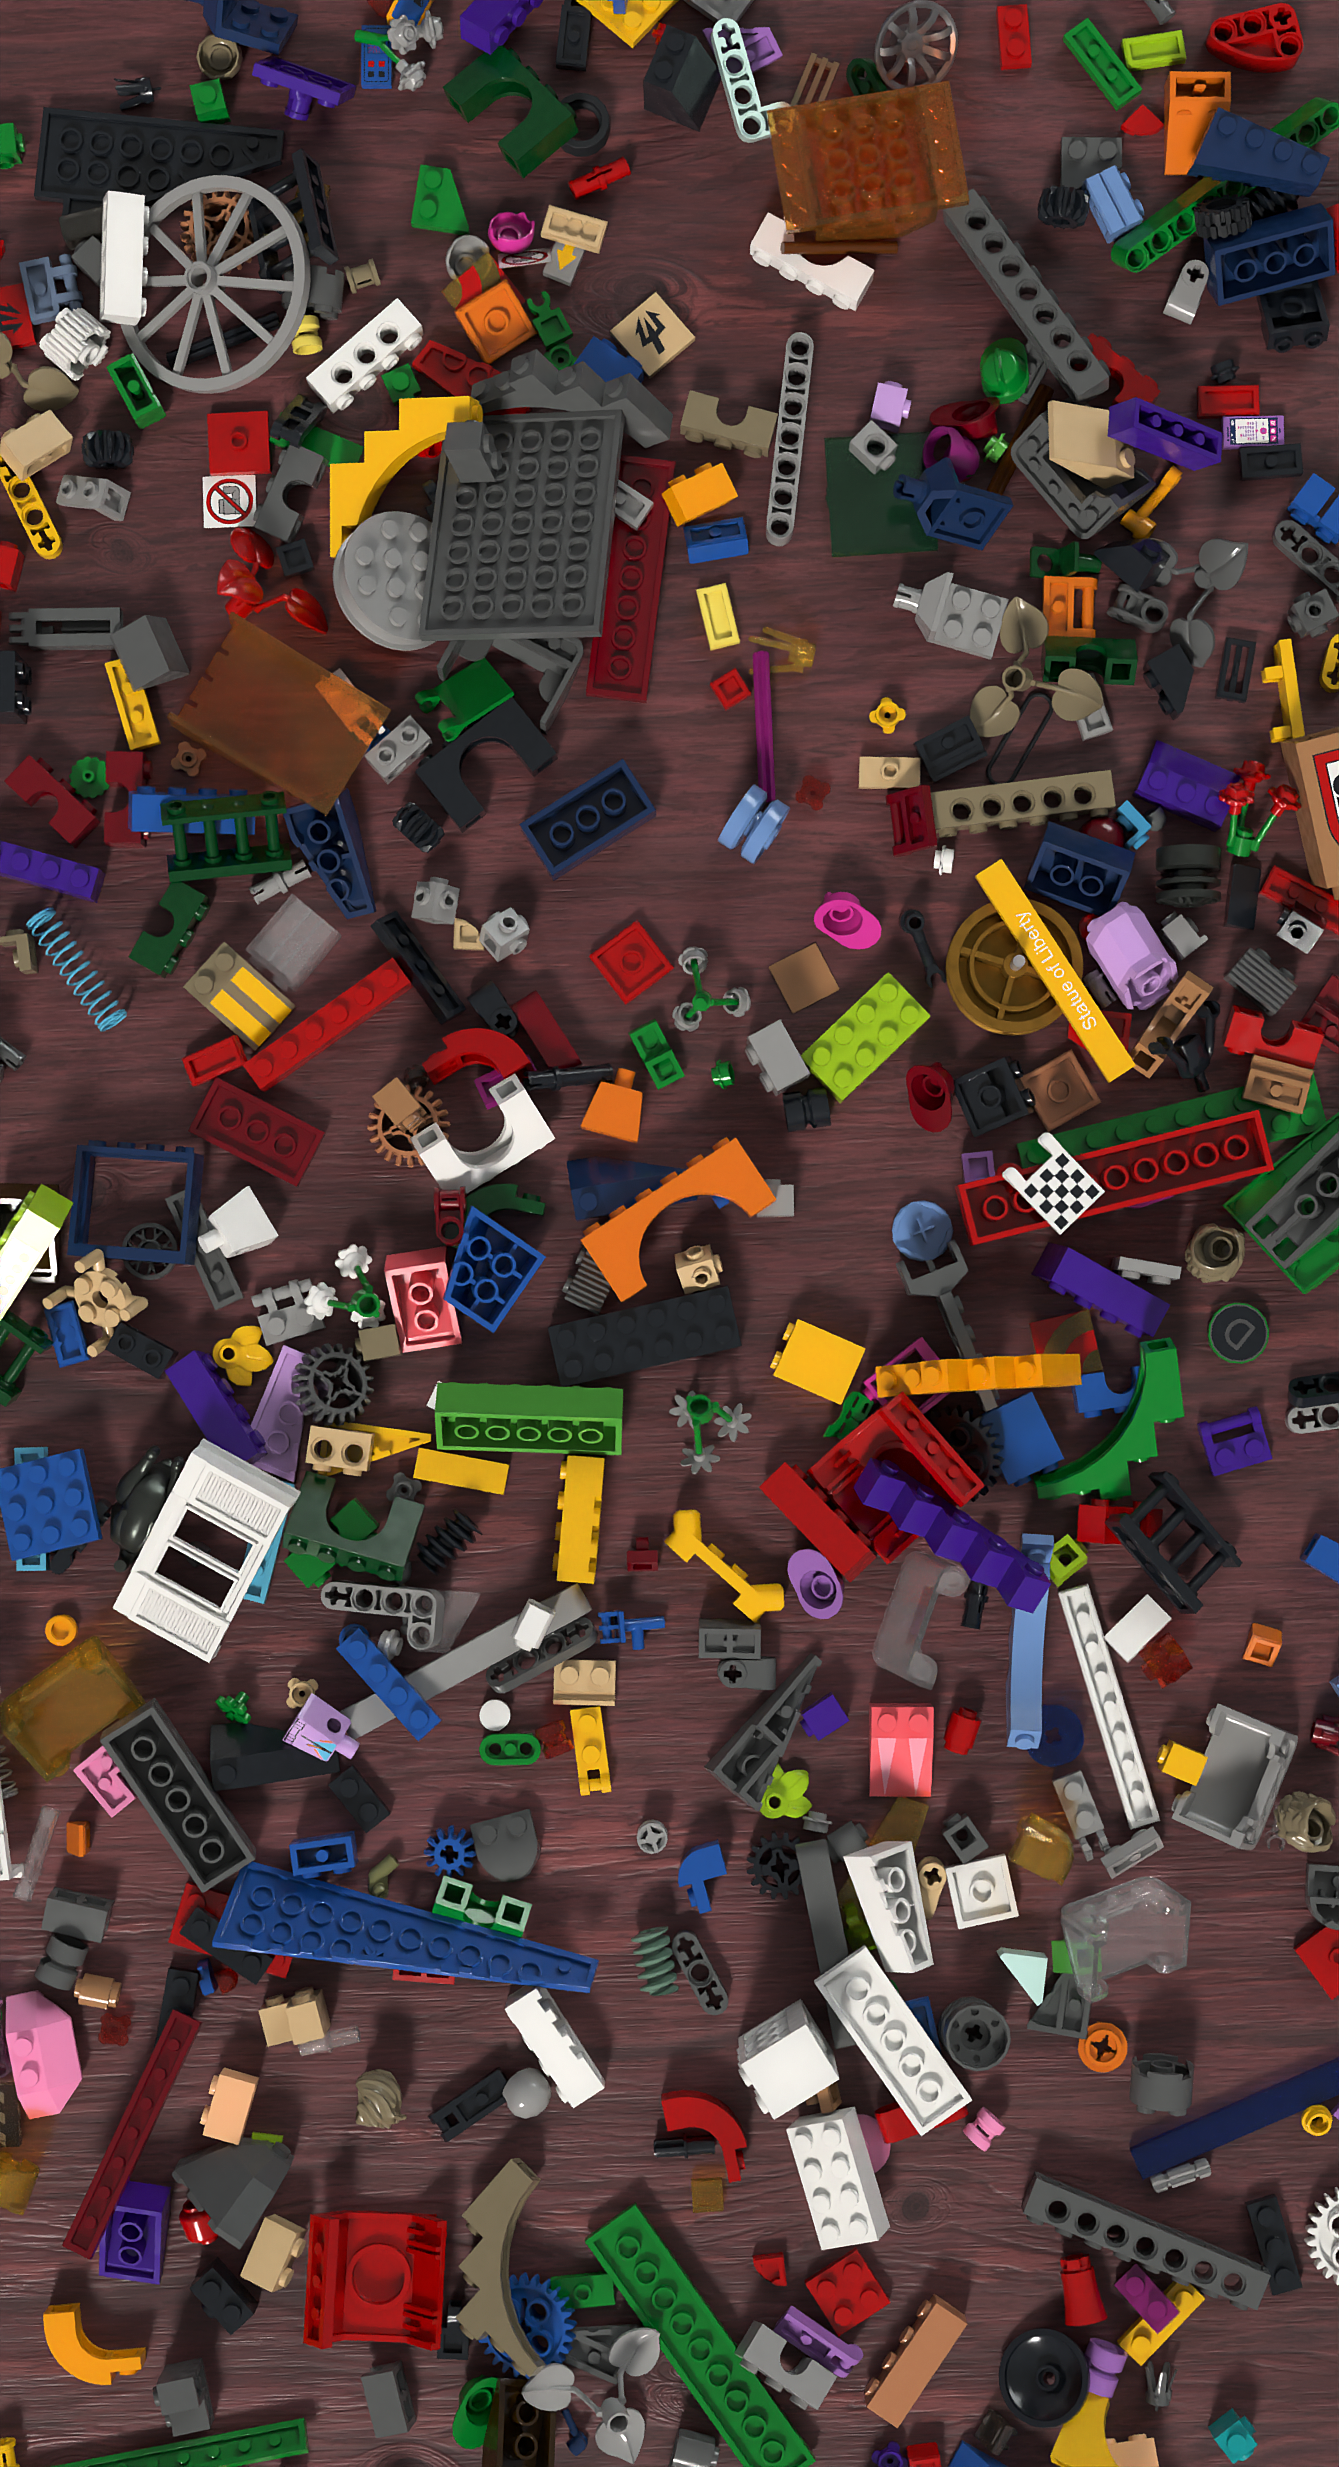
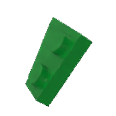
M420 164L411 226L413 228L458 235L470 234L450 169Z

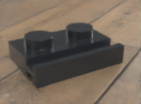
M969 715L913 743L932 783L988 755Z

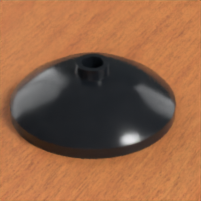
M1033 2329L1019 2335L1005 2350L999 2367V2386L1006 2405L1017 2418L1031 2426L1052 2428L1069 2422L1081 2411L1089 2394L1090 2371L1085 2355L1070 2337L1052 2329ZM1052 2372L1055 2376V2381L1050 2385L1047 2381V2376Z

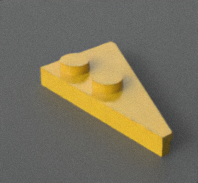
M333 1422L332 1425L325 1426L375 1434L371 1462L431 1442L432 1439L431 1433L344 1422V1425L336 1426ZM322 1440L320 1456L328 1458L333 1450L330 1442ZM353 1444L348 1448L347 1456L351 1461L359 1462L363 1457V1450L360 1446ZM331 1466V1472L318 1470L317 1474L328 1477L343 1472V1468Z

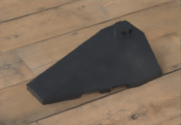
M239 1722L211 1725L210 1766L213 1791L340 1772L339 1754L335 1750L328 1761H323L283 1741L287 1731L278 1728H268L252 1723L241 1724Z

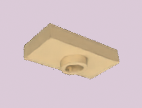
M549 205L541 237L600 254L608 221Z
M859 757L858 789L906 790L920 785V758Z

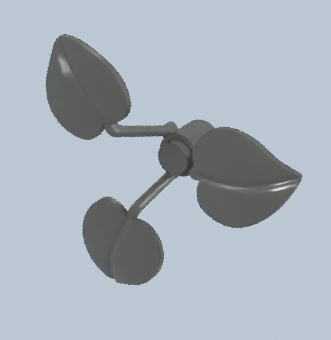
M1149 538L1157 542L1162 550L1170 556L1158 579L1152 586L1163 587L1167 585L1172 579V574L1180 575L1194 572L1196 584L1205 589L1188 612L1187 619H1175L1171 624L1169 632L1172 646L1174 647L1179 644L1192 666L1204 667L1206 661L1213 653L1215 635L1213 629L1206 621L1199 618L1193 619V616L1206 597L1214 591V587L1219 590H1228L1238 583L1245 569L1248 543L1233 542L1221 538L1211 539L1205 542L1200 549V565L1195 564L1192 567L1178 569L1175 568L1178 561V554L1175 549L1163 540Z

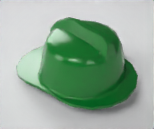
M1002 338L993 342L985 349L981 357L980 371L982 387L987 397H997L1000 400V404H1009L1018 400L1025 393L1029 384L1028 360L1025 347L1019 340Z
M481 2374L479 2377L467 2381L461 2388L459 2408L452 2424L453 2437L461 2447L474 2449L483 2445L498 2377H487Z

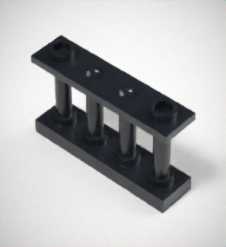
M301 148L292 154L293 173L266 190L278 197L298 185V197L285 205L292 214L303 209V221L298 224L303 235L308 233L307 248L309 259L313 256L319 257L330 266L339 260L320 165ZM253 197L247 209L249 211L254 242L273 232L272 227L280 222L273 212L269 213V208L264 203ZM287 237L257 254L260 279L283 281L282 275L294 268L292 254L280 262L277 251L289 244ZM276 291L280 295L284 293V291Z
M1167 1471L1151 1472L1148 1477L1156 1488L1131 1514H1112L1104 1523L1180 1614H1196L1204 1606L1197 1598V1591L1221 1565L1223 1567H1240L1243 1562L1236 1555V1549L1229 1542L1223 1540L1179 1487L1180 1483L1173 1474ZM1165 1497L1174 1507L1175 1511L1150 1538L1146 1537L1140 1530L1139 1523ZM1184 1520L1194 1531V1534L1168 1561L1160 1554L1159 1545ZM1204 1543L1214 1556L1187 1584L1178 1575V1568Z

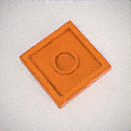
M507 279L498 282L454 311L480 358L488 365L537 334Z

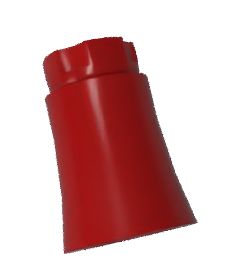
M1077 2253L1060 2258L1062 2269L1060 2275L1065 2304V2325L1084 2326L1106 2320L1108 2316L1101 2300L1094 2266H1091L1089 2254Z

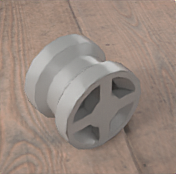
M654 1819L643 1822L637 1832V1843L640 1849L650 1854L662 1851L668 1840L666 1827L663 1823Z

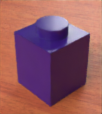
M832 1692L802 1710L801 1715L804 1719L799 1723L808 1737L815 1735L819 1741L850 1720Z

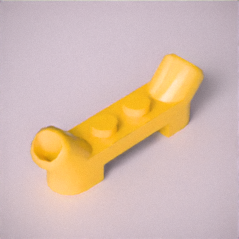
M678 1510L673 1514L674 1531L664 1542L685 1562H688L696 1554L736 1589L739 1595L732 1602L747 1617L756 1623L765 1612L781 1611L784 1608V1590L781 1584L750 1585L745 1580L748 1577L745 1571L735 1563L730 1567L724 1562L722 1558L725 1554L713 1543L707 1547L702 1542L701 1517L697 1510Z

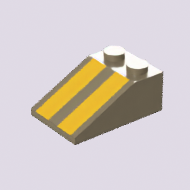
M225 942L219 946L183 986L254 1051H257L297 1007Z

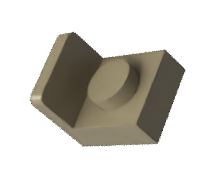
M22 929L6 931V936L0 937V945L4 947H17V949L13 950L15 967H19V971L26 975L38 973L34 937L24 933Z

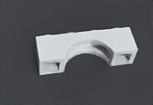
M768 212L750 244V255L753 256V259L762 266H773L788 280L795 281L797 279L806 284V288L816 295L824 294L832 298L836 306L845 310L850 308L856 311L873 281L875 270L850 256L845 257L836 264L821 266L807 261L801 254H781L780 247L782 242H794L795 226Z

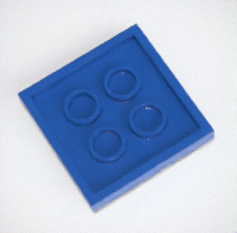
M76 1449L0 1469V1508L12 1561L103 1539L84 1449Z

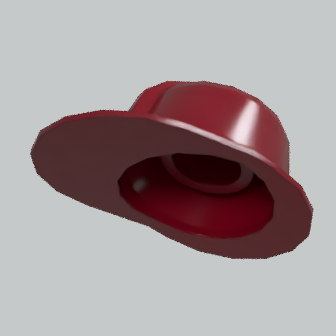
M987 397L973 401L949 403L935 409L930 414V422L936 426H952L961 436H965L971 441L995 436L998 432L995 411L1000 406V400L997 397Z
M934 1062L928 1066L914 1065L908 1070L906 1075L912 1116L923 1129L933 1133L941 1132L948 1127L952 1119L950 1098L955 1090L953 1077L942 1067L941 1062Z

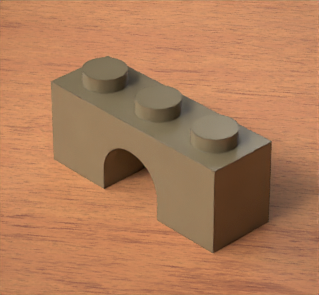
M689 391L680 425V434L685 435L687 440L701 443L702 440L713 442L715 447L722 450H731L732 448L743 450L745 455L753 458H761V455L768 457L777 425L778 413L748 406L745 419L738 425L729 426L722 423L717 416L719 398Z

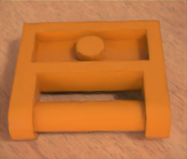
M1064 576L1043 577L1042 613L1048 621V636L1096 638V630L1093 629L1094 590L1098 589V579ZM1074 589L1082 590L1081 628H1073Z

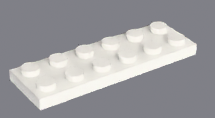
M863 1945L814 1980L815 1985L921 2136L972 2101L971 2096L866 1945Z

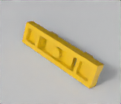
M1291 639L1279 640L1273 646L1275 666L1266 667L1261 671L1262 683L1278 682L1284 726L1272 728L1270 731L1271 743L1305 736Z

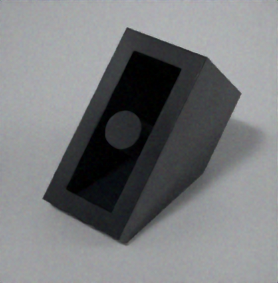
M1149 538L1115 541L1096 549L1094 555L1136 592L1154 585L1170 558L1157 542Z

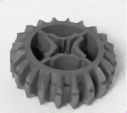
M329 1343L322 1345L321 1349L319 1347L312 1348L311 1354L307 1353L302 1356L303 1363L295 1366L299 1374L293 1376L291 1380L298 1383L299 1386L293 1388L292 1393H300L301 1398L296 1401V1404L306 1405L303 1411L304 1415L314 1413L313 1422L317 1423L323 1419L324 1426H330L333 1422L336 1426L344 1425L345 1421L348 1423L355 1421V1415L360 1416L365 1412L362 1406L370 1405L371 1400L366 1395L372 1394L374 1389L367 1386V1383L373 1381L374 1377L366 1376L365 1371L370 1368V1365L361 1366L360 1362L363 1355L352 1357L353 1348L349 1347L343 1351L342 1344L338 1343L332 1348ZM324 1361L337 1364L330 1372L325 1370L321 1372L316 1369ZM347 1374H349L352 1384L349 1383ZM314 1385H315V1386L317 1387V1389H318V1392H319V1395H318V1396H317V1394H316V1392H315V1390H314ZM336 1397L349 1400L348 1404L341 1409L329 1406L332 1401H335Z

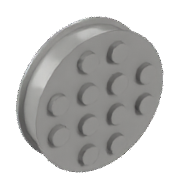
M391 511L368 518L345 539L336 554L333 564V585L336 598L350 623L362 635L376 644L400 651L418 650L436 642L422 641L419 637L432 522L418 515Z

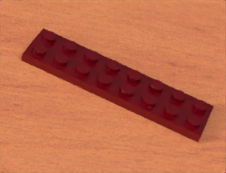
M621 455L618 479L654 502V506L637 531L614 516L602 637H593L586 696L647 703L670 511L662 493L670 488L668 482L674 479L676 461Z

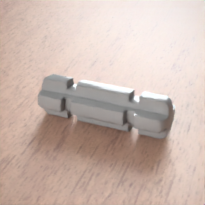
M1201 2158L1194 2161L1193 2165L1187 2163L1166 2170V2174H1162V2172L1154 2174L1150 2177L1154 2191L1160 2193L1168 2190L1167 2187L1169 2186L1175 2188L1196 2181V2177H1200V2179L1211 2175V2168L1207 2159Z

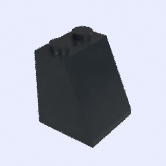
M666 26L644 77L643 90L645 110L700 132L722 79L719 69L696 36L672 26Z

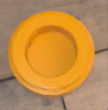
M65 1614L52 1617L45 1628L47 1639L57 1646L71 1643L78 1633L76 1621L71 1616Z

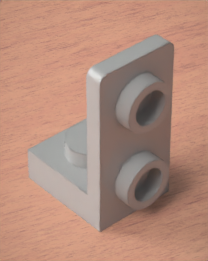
M64 475L56 503L67 507L94 509L114 521H123L131 492L108 479Z

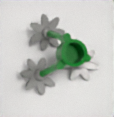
M694 1391L689 1392L686 1400L676 1395L675 1400L680 1407H674L669 1411L671 1415L680 1416L677 1427H682L688 1421L692 1429H694V1450L682 1449V1453L688 1458H685L680 1463L681 1466L692 1465V1474H697L701 1467L707 1472H712L710 1463L720 1461L719 1456L712 1454L715 1449L714 1445L702 1447L701 1424L708 1423L714 1413H717L721 1417L716 1418L714 1422L723 1426L718 1432V1437H724L729 1433L730 1440L735 1442L738 1431L745 1434L749 1433V1429L743 1423L749 1421L752 1417L750 1413L742 1414L743 1406L741 1403L737 1404L732 1412L728 1406H724L722 1409L718 1402H711L705 1395H695Z

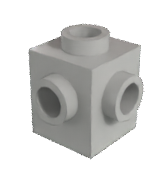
M430 877V882L417 881L411 918L432 924H454L460 888L448 885L449 880L438 877Z
M510 907L502 913L498 911L488 918L487 922L481 927L479 941L499 962L510 954L516 955L526 947L530 928L526 919L522 915H517Z

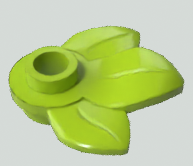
M777 1762L772 1774L774 1779L771 1785L767 1786L764 1793L760 1812L770 1819H776L783 1815L791 1818L801 1817L812 1807L810 1801L803 1796L809 1784L808 1772L805 1770H792L784 1774ZM771 1797H775L779 1801V1806L776 1809L769 1805Z

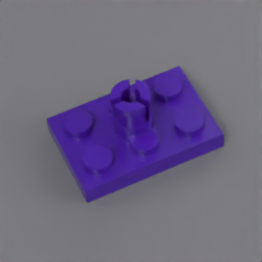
M269 56L255 62L252 75L261 78L260 82L266 86L277 88L278 85L289 88V99L284 114L301 121L308 120L313 97L318 99V104L335 108V105L338 106L354 98L356 85L275 56Z

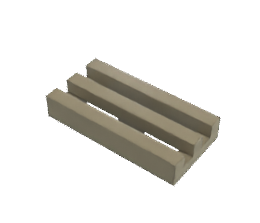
M811 53L790 104L794 114L817 123L840 63L835 61L834 63L828 62L827 58L823 57L821 59L817 57V54ZM814 65H816L819 68L814 77L810 90L807 94L803 107L799 108L798 104L805 90V87L814 68ZM826 69L830 73L814 112H809V107Z

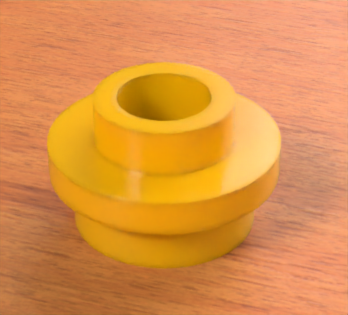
M1312 2105L1302 2113L1301 2124L1306 2132L1315 2136H1322L1331 2128L1332 2115L1325 2106Z

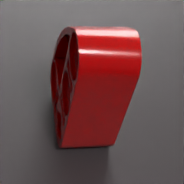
M1278 3L1216 19L1212 23L1205 40L1208 52L1221 61L1240 69L1261 73H1274L1292 69L1296 65L1304 47L1296 12L1292 6L1286 3ZM1251 26L1256 29L1257 33H1248L1244 27ZM1222 33L1228 40L1221 41L1216 38L1215 34ZM1281 48H1289L1292 50L1293 55L1284 54Z

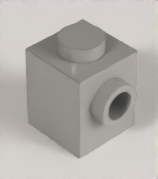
M780 1179L764 1180L777 1200L757 1213L756 1217H793L794 1185H781Z

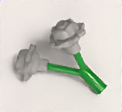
M429 10L425 12V18L422 20L421 25L415 26V21L408 20L406 15H401L398 19H392L390 21L391 28L388 29L387 34L357 29L354 35L355 41L379 46L396 64L395 68L401 73L398 90L409 89L412 92L416 88L421 87L426 79V74L423 72L426 63L421 61L409 65L404 59L400 60L386 45V41H390L391 47L395 50L398 49L400 54L403 55L409 50H415L417 47L416 41L422 37L425 41L429 42L432 49H435L437 41L443 39L442 33L444 31L441 18L431 16Z

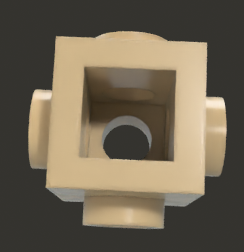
M710 1244L693 1246L684 1252L674 1254L676 1270L685 1295L696 1291H708L714 1286L720 1285L719 1273L723 1272V1266L719 1254L713 1255Z

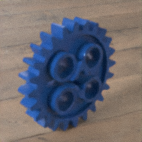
M526 2272L520 2276L519 2281L512 2274L509 2277L511 2298L519 2324L530 2345L546 2365L553 2363L562 2364L566 2359L563 2353L568 2354L573 2348L568 2342H572L576 2338V2334L569 2330L573 2329L577 2322L568 2319L575 2310L574 2308H565L564 2306L569 2297L560 2299L558 2294L561 2287L558 2286L552 2291L549 2288L551 2284V2279L549 2278L543 2284H540L539 2274H536L531 2281H529ZM523 2298L527 2299V2307L525 2305ZM536 2303L544 2306L546 2309L545 2316L537 2313L535 2309ZM490 2335L478 2340L479 2343L488 2342L489 2347L484 2351L485 2355L490 2353L496 2355L492 2361L493 2365L500 2361L504 2363L503 2373L510 2367L514 2368L511 2364L513 2360L505 2351L504 2353L499 2352L490 2343ZM537 2335L547 2339L548 2347H543L538 2343ZM514 2368V2377L517 2378L520 2373Z

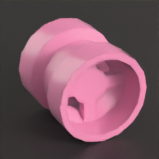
M982 2107L977 2112L976 2120L973 2123H968L962 2131L977 2147L986 2152L992 2145L991 2140L995 2136L1001 2135L1006 2127L988 2109Z

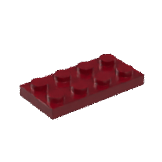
M218 1077L215 1078L188 1130L194 1135L296 1187H299L326 1134Z

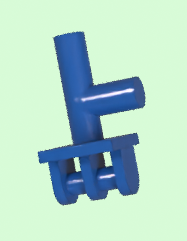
M621 1610L598 1612V1617H601L602 1620L599 1630H602L603 1633L600 1644L625 1643V1632L631 1631L632 1649H645L643 1630L665 1628L664 1616L624 1619V1611ZM611 1616H614V1624H611ZM615 1629V1637H612V1630Z

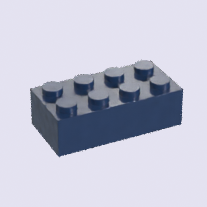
M1321 203L1252 221L1249 229H1246L1244 232H1238L1234 236L1230 234L1226 238H1222V236H1218L1217 239H1212V237L1203 238L1205 264L1209 269L1207 290L1218 306L1335 275L1333 218Z
M621 759L519 825L547 872L555 881L656 817V809L624 759Z

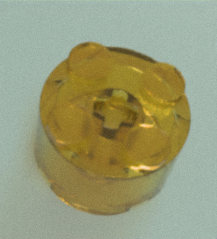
M0 2150V2207L6 2208L12 2213L23 2215L30 2201L40 2168L25 2158L20 2163L12 2159V2153Z

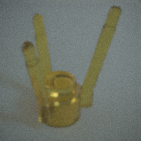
M763 627L762 631L791 644L755 636H749L748 638L750 642L789 651L788 661L793 662V664L770 666V673L790 671L803 673L804 667L812 668L816 644L808 643L806 639L796 638L768 627ZM753 668L749 669V674L753 675Z

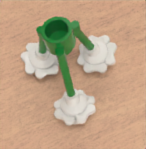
M351 1244L347 1249L338 1252L339 1258L335 1260V1265L340 1269L341 1276L346 1277L349 1275L352 1279L358 1277L363 1289L353 1294L351 1302L345 1303L338 1301L334 1296L336 1292L334 1288L328 1287L324 1282H320L317 1287L311 1286L309 1288V1294L304 1299V1303L308 1306L306 1311L308 1314L315 1315L317 1319L322 1320L325 1316L332 1315L333 1307L345 1309L352 1312L350 1318L353 1322H358L359 1328H375L379 1326L378 1321H383L386 1317L383 1311L385 1302L379 1300L378 1296L372 1293L373 1286L369 1284L364 1275L369 1270L368 1264L372 1262V1258L367 1254L366 1247L360 1246L358 1248L356 1244Z

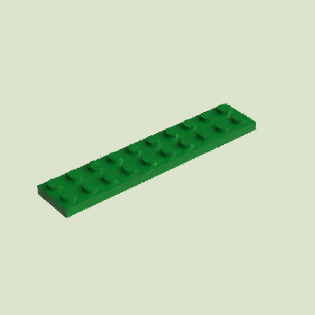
M1313 1072L1303 1114L1301 1115L1241 1099L1244 1088L1242 1086L1053 1134V1137L1072 1157L1255 1110L1260 1112L1267 1143L1314 1132L1326 1122ZM1038 1138L1015 1144L1022 1169L1044 1164L1052 1156L1038 1143Z
M636 2202L585 2238V2243L645 2328H653L659 2331L660 2349L743 2467H809L816 2462L814 2454L757 2373L754 2375L740 2365L742 2359L734 2354L738 2346Z

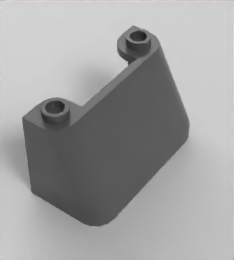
M1070 397L1062 401L1065 403L1074 404ZM1048 410L1041 413L1011 447L1012 460L1070 530L1082 539H1088L1098 533L1157 485L1147 472L1136 467L1134 468L1133 479L1103 489L1049 460Z

